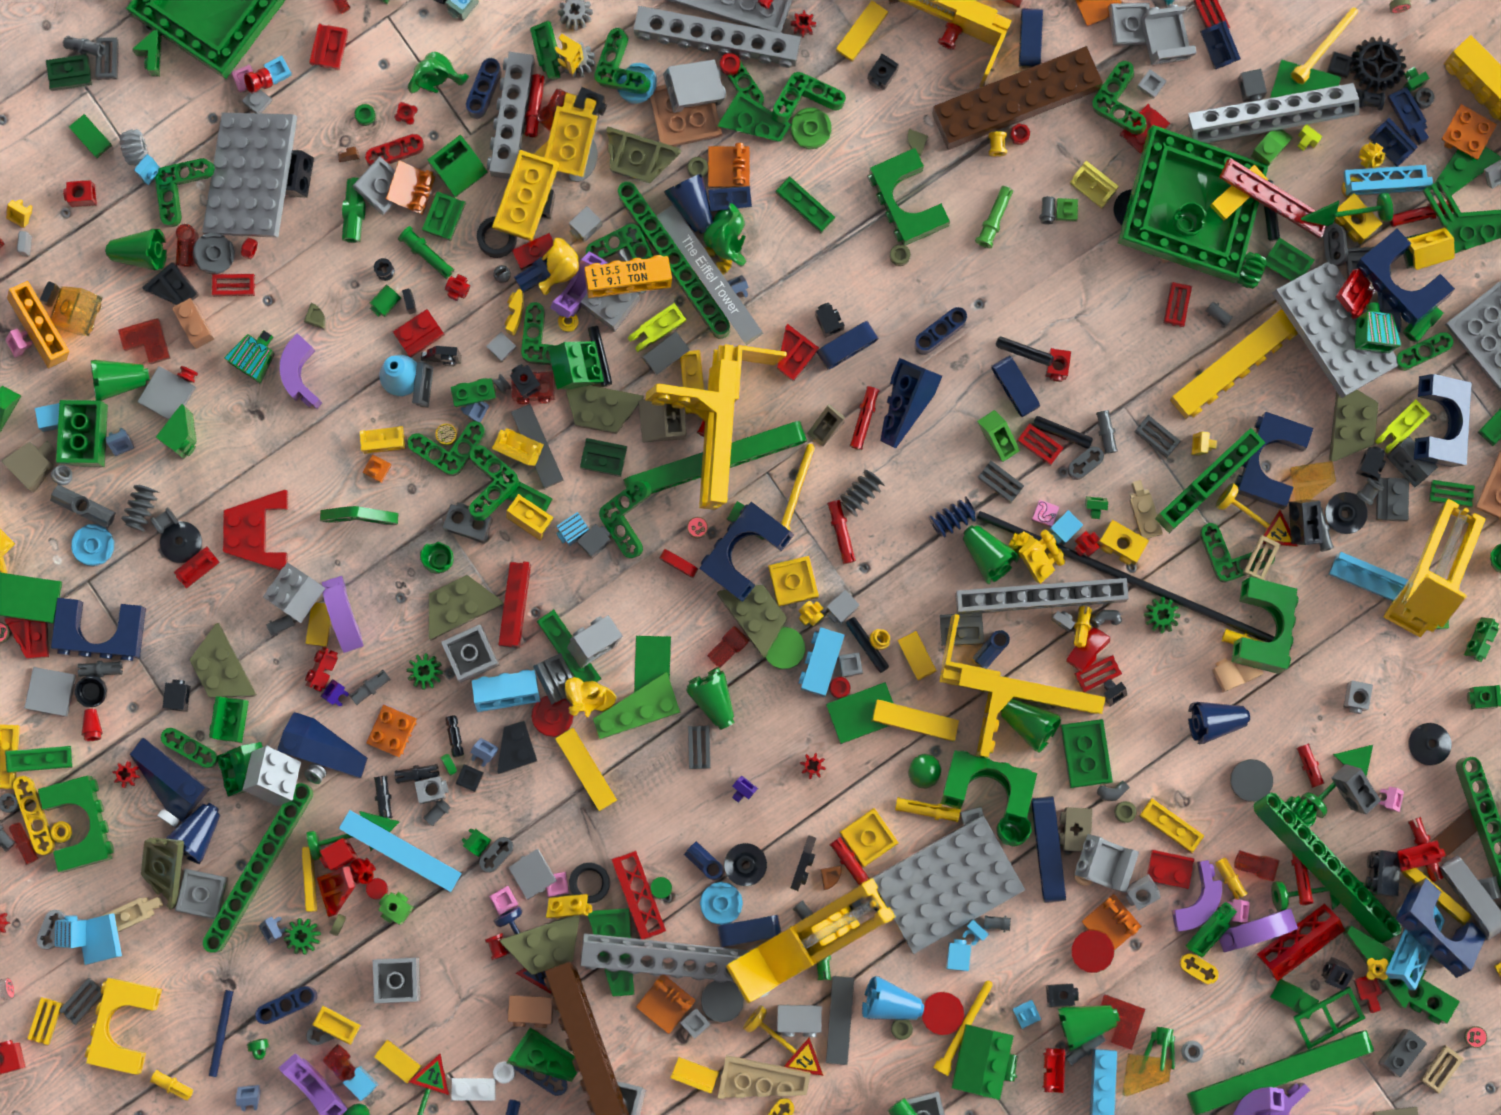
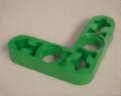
M614 28L607 36L594 78L603 87L637 94L646 93L650 88L651 82L645 74L619 68L629 38L621 28ZM611 53H615V59L611 62H608V55H610ZM606 74H608L610 77H612V80L609 77H604L603 79L601 77L602 75L605 76ZM626 75V81L623 84H618L619 78ZM633 80H634L635 82H638V83H640L641 81H643V84H639V85L637 86V85L633 82Z
M1121 61L1115 66L1094 97L1092 105L1095 113L1137 135L1143 133L1146 129L1145 117L1117 101L1134 76L1133 65L1128 61ZM1128 68L1129 73H1124L1121 77V69L1125 70ZM1111 84L1119 86L1116 92H1109L1107 88ZM1105 101L1106 106L1108 108H1106L1105 106H1101V108H1099L1098 102L1103 103ZM1123 110L1125 116L1117 119L1114 117V112ZM1138 121H1140L1141 126H1133V122L1137 123Z
M795 72L791 75L777 99L772 117L777 122H787L802 96L831 110L842 109L846 96L844 92L802 72ZM801 81L802 83H800L796 89L795 83ZM819 88L822 94H815L812 89ZM792 94L796 99L788 100L785 95ZM784 105L786 107L785 112H783V114H781L779 112H781Z
M200 158L158 169L155 182L160 219L163 224L170 227L180 224L182 215L178 185L210 178L215 171L214 164L211 161ZM204 165L208 166L206 169H204V172L200 170L195 171L194 169H202ZM188 167L189 175L186 178H182L180 175L181 170ZM165 173L175 175V177H167L166 181L162 179V177H165ZM167 192H172L173 194L170 202H165L164 200ZM172 213L174 214V217H172L170 221L167 218L170 217Z
M628 224L590 243L586 248V254L589 251L592 253L594 252V247L597 249L604 247L602 245V242H604L608 252L606 253L604 249L598 252V257L603 260L618 253L623 248L629 249L633 259L638 258L636 250L641 246L646 249V255L641 259H649L654 256L642 229L635 224ZM631 228L635 231L637 230V233H635L636 239L638 241L642 239V242L636 243L633 246L632 244L635 243L634 239L628 237ZM612 237H617L619 239V246L613 249L609 246V241Z
M532 302L526 307L521 354L528 363L551 365V360L546 358V353L548 349L556 345L542 344L545 310L537 302ZM536 307L541 312V314L536 316V321L540 322V324L533 322V315L530 313ZM532 327L539 330V335L536 338H530L527 335L528 330ZM530 348H533L536 353H541L540 349H543V360L540 359V355L534 354L532 358H529L528 354L525 353L529 352Z
M478 421L470 422L450 452L419 433L412 434L409 437L408 447L413 453L447 475L456 476L470 459L471 449L478 446L484 438L485 428ZM472 427L475 429L477 427H480V435L475 434L472 438V440L475 441L474 444H472L468 439H465V436H468V438L471 437ZM420 438L422 445H424L425 447H427L428 443L431 444L426 449L424 455L422 454L424 450L421 447L417 446L416 448H413L414 439L418 441ZM462 443H467L470 446V450L466 454H461L458 451V447ZM433 449H437L441 453L440 458L437 460L429 458V453ZM444 458L450 463L456 461L455 465L457 466V469H451L449 471V467L447 464H445L444 462L442 463V466H440L439 464L444 460Z
M478 445L471 449L470 458L476 467L493 480L469 506L473 519L482 521L490 516L518 488L519 479L517 474L491 451L482 445ZM478 453L480 455L483 454L484 458L487 460L486 463L480 457L477 458L476 455ZM493 464L500 465L499 471L491 473L489 468ZM503 474H505V476L508 479H512L513 483H506L504 477H502ZM493 491L500 493L496 500L489 499V494ZM477 507L480 509L483 508V512H476L475 509Z
M637 481L603 505L599 511L600 519L625 557L631 559L642 554L643 545L624 515L651 495V486L646 481ZM639 487H643L642 494L633 495V493L639 491ZM623 496L629 499V506L627 508L621 504ZM614 508L618 509L617 511H614L611 514V517L607 516V514L609 513L608 510H612ZM619 525L625 528V535L623 537L617 533ZM631 545L635 546L634 552L629 550Z
M359 506L320 510V521L326 523L359 520L384 525H398L399 513Z
M1213 523L1204 525L1200 531V537L1217 579L1221 582H1229L1245 576L1243 574L1244 570L1240 568L1239 564L1243 559L1249 560L1252 552L1231 559L1219 527ZM1207 528L1215 531L1213 539L1214 541L1219 539L1220 543L1209 546L1208 543H1211L1212 539L1210 536L1205 535ZM1220 547L1224 552L1223 557L1215 558L1212 555L1213 548ZM1264 548L1259 549L1255 559L1260 557ZM1268 549L1266 555L1270 556L1272 550ZM1255 560L1250 568L1252 572L1256 566ZM1263 560V562H1262V564H1261L1259 570L1264 569V566H1265V564H1266V562H1265L1264 560ZM1232 563H1235V569L1239 573L1238 575H1236V571L1229 573V578H1226L1225 575L1220 574V572L1223 570V567H1225V569L1228 570L1233 568L1234 566Z

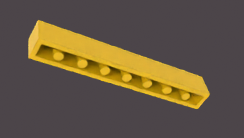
M1281 309L1173 395L1170 401L1185 419L1189 416L1192 418L1196 417L1203 411L1201 407L1204 404L1208 403V405H1211L1219 398L1217 396L1222 390L1227 392L1235 385L1233 382L1235 379L1240 377L1242 380L1251 372L1250 367L1254 364L1257 367L1267 359L1265 355L1270 351L1274 354L1283 347L1281 343L1285 339L1290 341L1299 333L1283 309Z

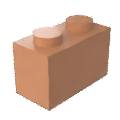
M191 298L172 308L189 341L196 349L214 340L200 311Z
M510 995L508 1022H513V1026L526 1027V1023H534V1028H547V1024H552L554 1007L551 1001L552 998Z

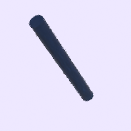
M225 990L208 1075L211 1077H217L234 992L230 990Z

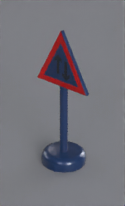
M515 907L494 920L495 925L502 927L510 924L515 934L520 933L514 920L522 915L521 907ZM523 968L515 973L551 994V990L548 991L544 978H547L545 971L531 975Z

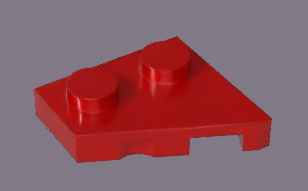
M787 324L781 346V351L787 353L786 357L778 362L777 370L794 382L815 356L819 347Z
M4 618L6 625L12 631L13 637L19 643L26 659L49 657L48 623L18 618Z
M349 866L317 877L328 917L338 914L355 888Z

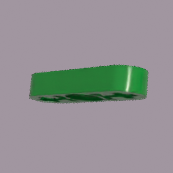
M740 61L739 74L736 77L735 74L726 76L737 92L747 93L746 95L750 98L751 96L748 92L754 88L752 94L755 98L759 97L758 103L763 106V93ZM741 78H746L750 82L746 88L739 87L737 83Z
M1442 332L1401 351L1397 355V362L1399 364L1397 367L1400 370L1406 371L1447 352L1453 346L1452 336ZM1440 338L1447 340L1448 343L1445 347L1441 345L1436 349L1433 345L1437 344ZM1421 346H1426L1429 349L1430 354L1428 357H1423L1419 354ZM1414 354L1415 358L1411 359L1408 365L1406 363L1402 364L1403 355L1405 358H1408Z
M167 728L162 732L161 741L170 749L205 768H212L217 764L218 755L214 750L177 729ZM174 732V737L182 740L180 745L174 741L168 743L167 734H173ZM188 742H193L195 745V751L192 754H186L184 751V746ZM199 752L205 755L211 753L213 761L205 764V759L197 755Z

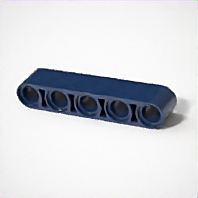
M1054 797L1032 798L1031 804L1044 903L1066 901Z

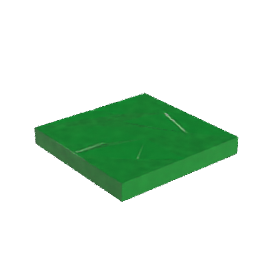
M132 0L126 7V10L131 16L152 30H158L162 37L224 79H227L286 0Z
M1152 125L1146 136L1118 244L1235 283L1240 279L1259 202L1252 197L1248 198L1225 220L1210 205L1232 186L1219 178L1227 159L1231 158L1248 169L1255 165L1265 177L1269 165ZM1186 202H1195L1201 205L1206 212L1204 227L1195 236H1184L1178 233L1175 226H1173V216L1176 210Z

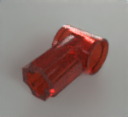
M556 89L548 105L537 113V120L549 132H551L556 107H563L565 95L568 93L562 89Z
M181 224L176 229V265L195 267L192 253L193 246L198 240L199 235L197 230L191 225ZM191 230V237L183 239V233Z
M733 626L707 657L717 667L721 668L735 653L738 654L750 640L736 626Z
M1239 850L1235 858L1234 868L1255 874L1258 878L1274 882L1280 861L1263 855L1260 857Z
M337 1044L322 1059L342 1082L350 1081L355 1076L356 1068L350 1061L351 1055L341 1045Z

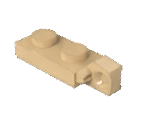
M1141 480L1131 483L1134 493L1130 494V503L1140 536L1149 539L1162 535L1161 525L1155 519L1157 512L1149 489L1144 490Z
M148 897L139 898L104 915L114 914L117 932H120L151 918V916L155 915L153 910L163 906L161 897H156L150 901Z

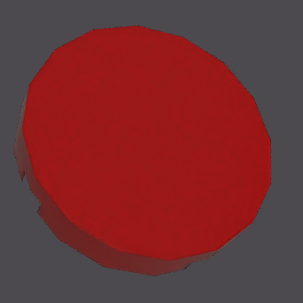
M547 695L540 698V702L535 703L532 708L531 715L533 725L538 732L550 737L560 736L567 732L574 719V716L569 713L570 703L565 698L554 704H551Z
M1089 929L1080 933L1072 945L1074 963L1088 973H1098L1105 970L1114 958L1112 940L1106 933L1100 930Z
M947 992L934 993L923 1003L922 1021L931 1032L939 1035H948L958 1030L963 1023V1005L953 994Z

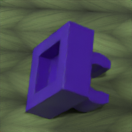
M332 679L321 694V697L332 705L335 703L338 706H342L343 704L338 700L339 696L344 694L349 697V693L344 690V686Z
M741 775L732 786L737 790L732 798L738 803L744 796L750 799L758 788Z

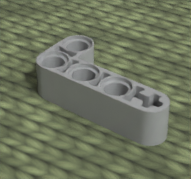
M1457 855L1439 866L1446 881L1477 921L1476 926L1486 935L1485 940L1488 941L1501 933V910L1461 857Z

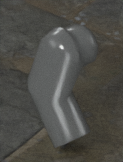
M1102 610L1090 620V623L1094 628H1098L1105 621H1111L1113 625H1118L1122 622L1121 613L1117 610Z
M1122 780L1115 788H1107L1104 785L1100 786L1097 794L1104 801H1117L1130 787Z

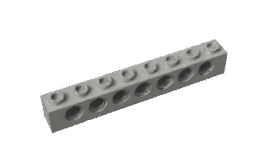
M638 6L634 25V35L641 40L655 39L662 44L676 43L682 48H690L691 46L703 52L717 51L720 55L732 53L744 60L754 58L759 59L761 63L770 64L775 62L786 68L796 67L801 42L800 36ZM655 23H659L662 25V27L658 30H654L651 28V26ZM674 27L682 29L678 34L671 32ZM694 31L702 33L698 38L693 37L691 34ZM714 35H720L722 37V39L717 42L713 41L711 38ZM734 39H740L742 40V44L734 45L732 41ZM758 42L761 43L763 47L760 49H754L752 45ZM776 46H779L783 49V51L780 53H775L772 51V49Z
M1354 83L1198 111L1188 113L1189 130L1192 139L1209 143L1359 115V97Z
M1127 578L959 590L955 593L957 614L1122 603L1129 599Z
M584 934L581 966H585L587 969L605 968L612 972L625 970L633 974L645 972L653 976L664 974L671 975L674 978H682L684 976L692 977L695 980L713 979L716 982L734 981L726 965L751 950ZM602 951L609 953L607 956L599 955ZM629 954L630 957L624 959L621 958L620 955ZM644 956L651 957L648 961H644L641 958ZM665 958L673 959L670 963L663 962ZM687 960L694 961V964L686 965L685 962ZM709 962H713L716 964L714 967L706 966V964Z

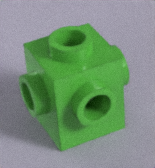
M399 891L397 894L393 892L389 895L385 894L379 902V905H381L379 911L382 912L381 917L389 923L394 921L399 925L404 923L414 907L407 902L409 898ZM394 904L397 905V909L395 911H393L392 906Z

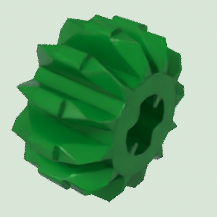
M1247 253L1240 279L1237 283L1251 289L1258 286L1265 270L1266 258L1258 253Z
M1161 597L1160 603L1153 599V606H1146V609L1150 612L1144 613V617L1150 618V620L1145 624L1150 625L1153 623L1154 625L1151 628L1153 632L1157 627H1159L1160 634L1164 633L1165 628L1168 632H1171V625H1178V622L1174 619L1180 618L1181 615L1174 613V611L1179 609L1178 606L1170 607L1173 600L1170 599L1165 604V598ZM1164 611L1166 613L1164 616H1167V619L1160 620L1158 618L1160 615H1157V612Z
M424 653L423 660L419 655H416L415 657L418 662L415 663L412 660L409 662L414 668H407L408 673H413L408 677V680H415L413 684L415 687H418L421 683L423 690L426 689L427 683L430 688H434L432 681L435 680L438 683L441 681L436 675H443L442 670H436L442 666L441 662L435 663V656H432L429 660L427 653ZM427 667H429V669L427 670L430 673L428 675L424 674L423 676H421V668L426 669Z
M1291 796L1286 800L1285 803L1309 828L1314 825L1317 813L1313 809L1314 804H1309L1307 799L1302 800L1300 796L1295 798Z
M298 918L297 925L293 921L289 923L293 928L292 930L285 929V932L290 934V937H285L284 941H291L287 948L291 949L295 946V954L302 950L303 955L308 952L307 947L311 951L315 950L312 943L320 944V940L315 939V936L321 935V932L313 931L318 925L312 924L310 926V919H306L303 924L302 918ZM300 931L307 934L304 942L302 939H298V934H301Z

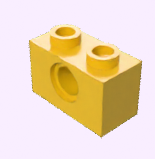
M1354 193L1338 207L1337 212L1367 208V206ZM1372 212L1335 217L1334 219L1337 225L1343 226L1348 231L1350 239L1359 244H1362L1383 224ZM1351 217L1359 218L1360 224H1354Z
M1112 519L1098 545L1101 546L1100 549L1109 555L1114 553L1119 556V560L1124 564L1135 565L1149 540ZM1117 540H1125L1128 544L1127 549H1120L1117 545Z

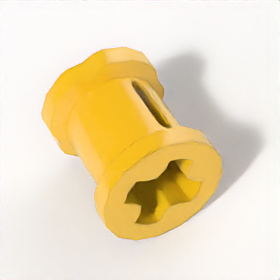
M990 132L988 135L990 139L989 155L993 157L1007 155V150L1005 149L1006 132Z

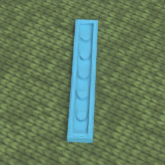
M349 810L339 827L345 833L450 892L462 874Z

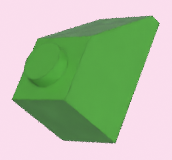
M1283 129L1270 131L1254 149L1250 157L1255 161L1270 166L1293 137Z
M995 410L977 421L985 438L1002 462L1020 451L1007 422Z

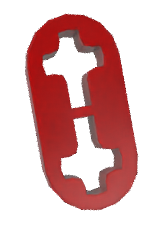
M664 549L659 557L663 562L691 578H694L698 571L696 566L667 549Z

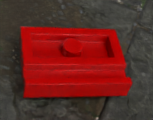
M318 23L309 61L310 64L340 70L349 32L348 29Z
M1149 104L1140 112L1146 119L1145 131L1135 135L1124 129L1120 133V136L1125 138L1141 155L1148 130L1152 125L1167 129L1170 125V122L1156 110L1152 109ZM1138 121L1137 123L1133 122V126H1141L1140 121Z
M1354 269L1336 295V298L1345 310L1352 314V319L1358 318L1376 292L1374 288L1370 287L1371 283L1363 276L1360 269Z
M428 309L393 331V334L409 357L414 356L445 335Z
M1151 850L1147 875L1149 874L1155 883L1189 889L1195 859Z

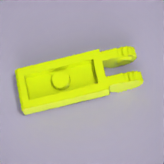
M673 303L642 324L638 330L629 335L628 339L630 342L635 341L643 333L647 336L646 340L635 347L636 351L640 352L651 343L654 344L685 323L686 318L676 304Z
M1415 399L1385 428L1386 431L1375 442L1377 444L1382 443L1390 434L1395 440L1385 448L1384 451L1388 454L1398 443H1402L1430 413Z

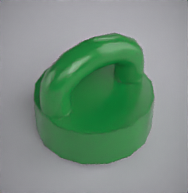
M263 1038L248 1042V1052H252L256 1060H261L265 1057L266 1048L269 1047L268 1039Z

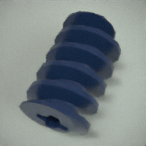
M966 496L964 497L965 503L959 499L957 506L953 503L950 504V511L947 508H943V515L937 511L935 513L936 519L929 516L930 523L937 534H941L945 538L946 530L951 534L954 533L953 526L959 530L961 529L960 522L967 526L968 518L973 522L976 521L974 508Z

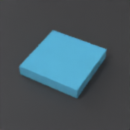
M114 914L86 920V946H82L85 965L122 956Z

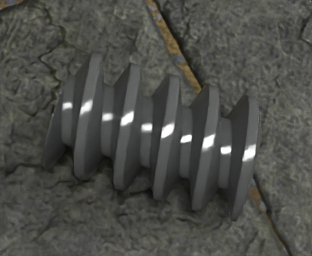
M868 470L863 472L865 477L859 476L857 478L859 483H852L853 489H846L848 496L845 494L840 495L841 504L855 517L858 516L856 509L864 510L861 503L869 505L867 497L869 496L874 499L873 491L880 493L879 485L885 486L874 473Z
M134 485L133 488L138 492H132L130 496L135 500H128L127 502L132 508L124 509L129 516H122L121 519L126 523L125 525L145 532L141 524L149 523L144 516L152 515L147 511V508L155 507L150 501H157L158 498L153 493L160 492L143 485Z

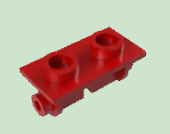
M206 546L174 571L176 578L187 589L220 562L208 546Z
M325 647L316 652L314 667L308 671L305 677V681H307L305 686L312 688L314 684L313 689L319 692L325 689L330 675L324 673V670L333 671L338 660V653L332 650L327 653L329 649Z
M1438 840L1397 850L1401 871L1442 861V857H1445L1444 849H1439Z
M1046 1048V1051L1043 1052L1046 1072H1044L1042 1088L1047 1093H1064L1065 1049Z

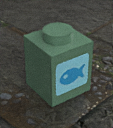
M447 0V12L455 19L459 17L464 21L479 1Z

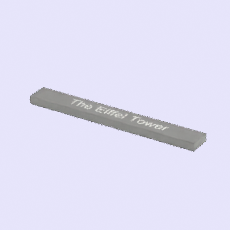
M671 205L657 215L661 224L743 342L748 345L764 334L674 205Z

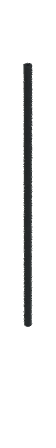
M980 511L977 519L1012 534L1016 533L1019 535L1025 532L1038 541L1042 539L1041 536ZM1055 543L1062 550L1064 556L1115 578H1127V583L1164 597L1167 600L1171 599L1176 604L1265 642H1272L1275 637L1088 556H1080L1076 551Z

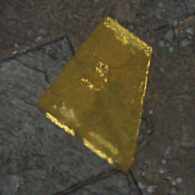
M1333 461L1290 468L1295 501L1311 500L1336 482Z
M1128 1053L1122 1095L1130 1096L1169 1082L1172 1060L1166 1058L1164 1071H1160L1161 1057Z

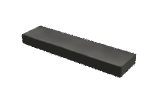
M531 404L512 411L511 413L520 434L544 444L535 466L544 489L564 481Z
M833 976L826 1063L848 1065L854 978Z

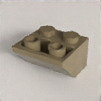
M645 399L638 401L642 443L685 439L684 408H673L672 404L665 403L662 406L653 405L651 401H645Z

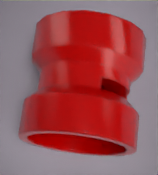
M261 68L256 73L249 72L244 75V83L250 93L258 92L261 88L267 89L272 87V77L267 68Z

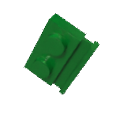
M437 191L422 230L451 241L466 205L465 201Z
M1279 237L1266 257V266L1288 280L1293 281L1306 274L1315 259Z

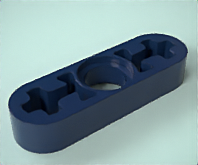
M513 1066L516 1071L555 1096L564 1094L568 1089V1082L566 1080L556 1077L551 1078L555 1082L562 1081L563 1090L559 1089L556 1092L553 1090L555 1086L550 1082L548 1086L544 1085L549 1079V1075H546L543 1080H537L534 1077V1071L530 1070V1074H527V1069Z

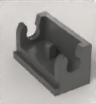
M674 332L641 358L651 371L658 375L690 349L679 334Z
M1409 436L1386 457L1416 487L1435 471L1438 466L1434 463L1414 459L1415 442Z

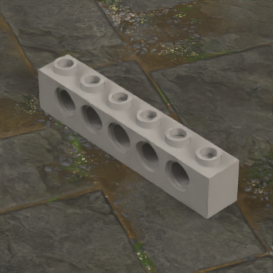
M509 52L508 58H504L503 70L506 71L505 78H501L500 81L502 97H498L497 110H499L498 118L495 117L493 130H496L495 137L491 138L490 150H493L492 157H488L487 170H490L491 177L509 179L519 150H521L526 120L525 113L528 108L535 64L534 56L530 54ZM516 72L522 74L519 79L511 78ZM512 92L519 94L516 99L508 98ZM508 112L516 114L512 119L505 118V115ZM505 132L512 133L509 139L502 138V135ZM501 152L509 153L506 159L499 158Z

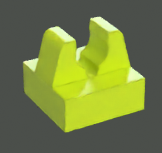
M1305 125L1298 134L1302 140L1297 147L1302 151L1308 145L1315 148L1323 136L1310 126Z

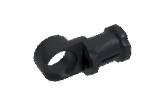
M1356 89L1359 97V108L1372 107L1377 108L1378 111L1383 110L1385 92L1378 94L1368 92V90Z

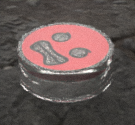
M0 979V997L3 1000L13 999L15 990L11 979Z

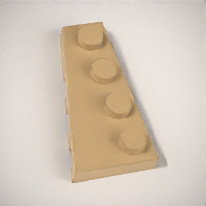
M726 1055L717 1099H725L727 1097L807 1095L811 1072Z

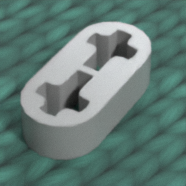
M51 910L45 916L37 936V944L42 949H52L55 947V925L52 928L54 921L51 920V917L59 914L58 918L63 920L64 916H66L63 911ZM50 931H52L50 935L52 943L45 945L43 937L48 936Z

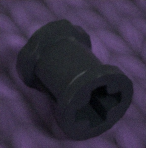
M378 259L374 264V271L380 280L389 281L393 278L395 270L388 259ZM383 266H385L387 269L386 273H383L382 271Z

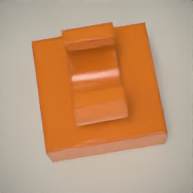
M372 454L362 473L382 483L392 465Z

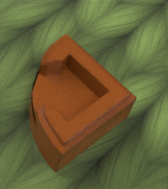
M354 146L347 148L346 152L340 151L338 153L339 162L359 160L357 148Z
M841 865L820 869L824 890L832 888L839 881L842 873Z

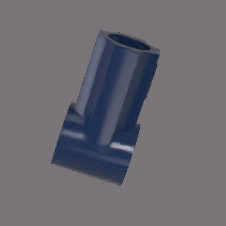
M543 256L540 257L531 267L514 276L523 293L550 277L551 274L547 270V258L543 260Z
M1003 630L995 631L972 659L982 668L987 669L1008 646L1010 638L1007 632ZM1002 634L1005 637V644L1003 646H998L994 643L995 635Z
M697 841L684 853L709 879L718 880L722 877L724 873L723 865ZM712 864H717L719 867V872L715 876H711L708 873V868Z

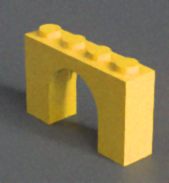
M107 978V981L103 982L101 994H103L102 1001L98 1003L96 1008L97 1021L96 1024L92 1025L90 1036H92L91 1045L87 1046L85 1052L86 1063L135 1075L141 1074L146 1052L118 1045L111 1037L109 1024L113 1014L119 1008L126 1005L157 1010L162 989L121 979Z

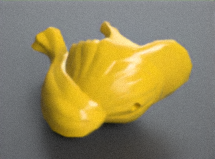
M555 238L553 246L542 258L543 260L547 258V270L551 274L546 281L539 283V288L543 295L549 294L554 284L563 283L573 278L579 270L578 255L562 238Z
M573 677L567 679L565 683L566 697L573 704V706L569 707V713L573 716H577L579 711H584L586 718H588L593 710L606 711L615 704L617 696L614 692L597 682H583L581 679Z

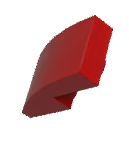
M1091 628L1088 631L1086 646L1081 648L1075 646L1067 657L1066 662L1083 673L1096 661L1097 654L1110 643V636L1098 628Z

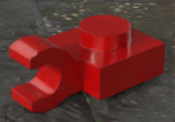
M1367 976L1354 979L1360 1001L1367 999L1370 1013L1381 1011L1377 995L1382 994L1378 979L1370 980Z

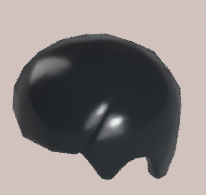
M94 675L83 677L75 686L76 699L84 707H97L107 697V686L100 677Z

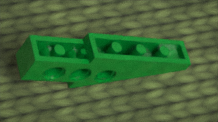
M1250 428L1162 510L1155 519L1170 534L1255 454L1265 442Z
M1353 926L1346 927L1343 934L1366 964L1370 958L1374 960L1386 959L1389 966L1394 955L1393 950ZM1426 970L1422 973L1416 988L1417 994L1413 998L1409 996V988L1402 979H1398V984L1392 986L1389 982V977L1386 980L1377 978L1398 1007L1406 1008L1408 1003H1410L1409 1008L1417 1013L1425 1012L1429 1015L1428 1019L1437 1025L1440 1023L1448 1024L1460 1003L1456 998L1424 980L1423 977L1427 972ZM1430 997H1433L1436 1001V1005L1432 1009L1427 1005V1000Z

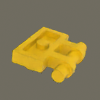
M1043 530L1040 533L1042 536L1040 541L1032 538L1018 551L1035 582L1039 584L1055 571L1052 566L1055 561L1058 566L1065 564L1064 554L1056 546V540L1048 530ZM1046 548L1050 551L1048 555L1044 551Z

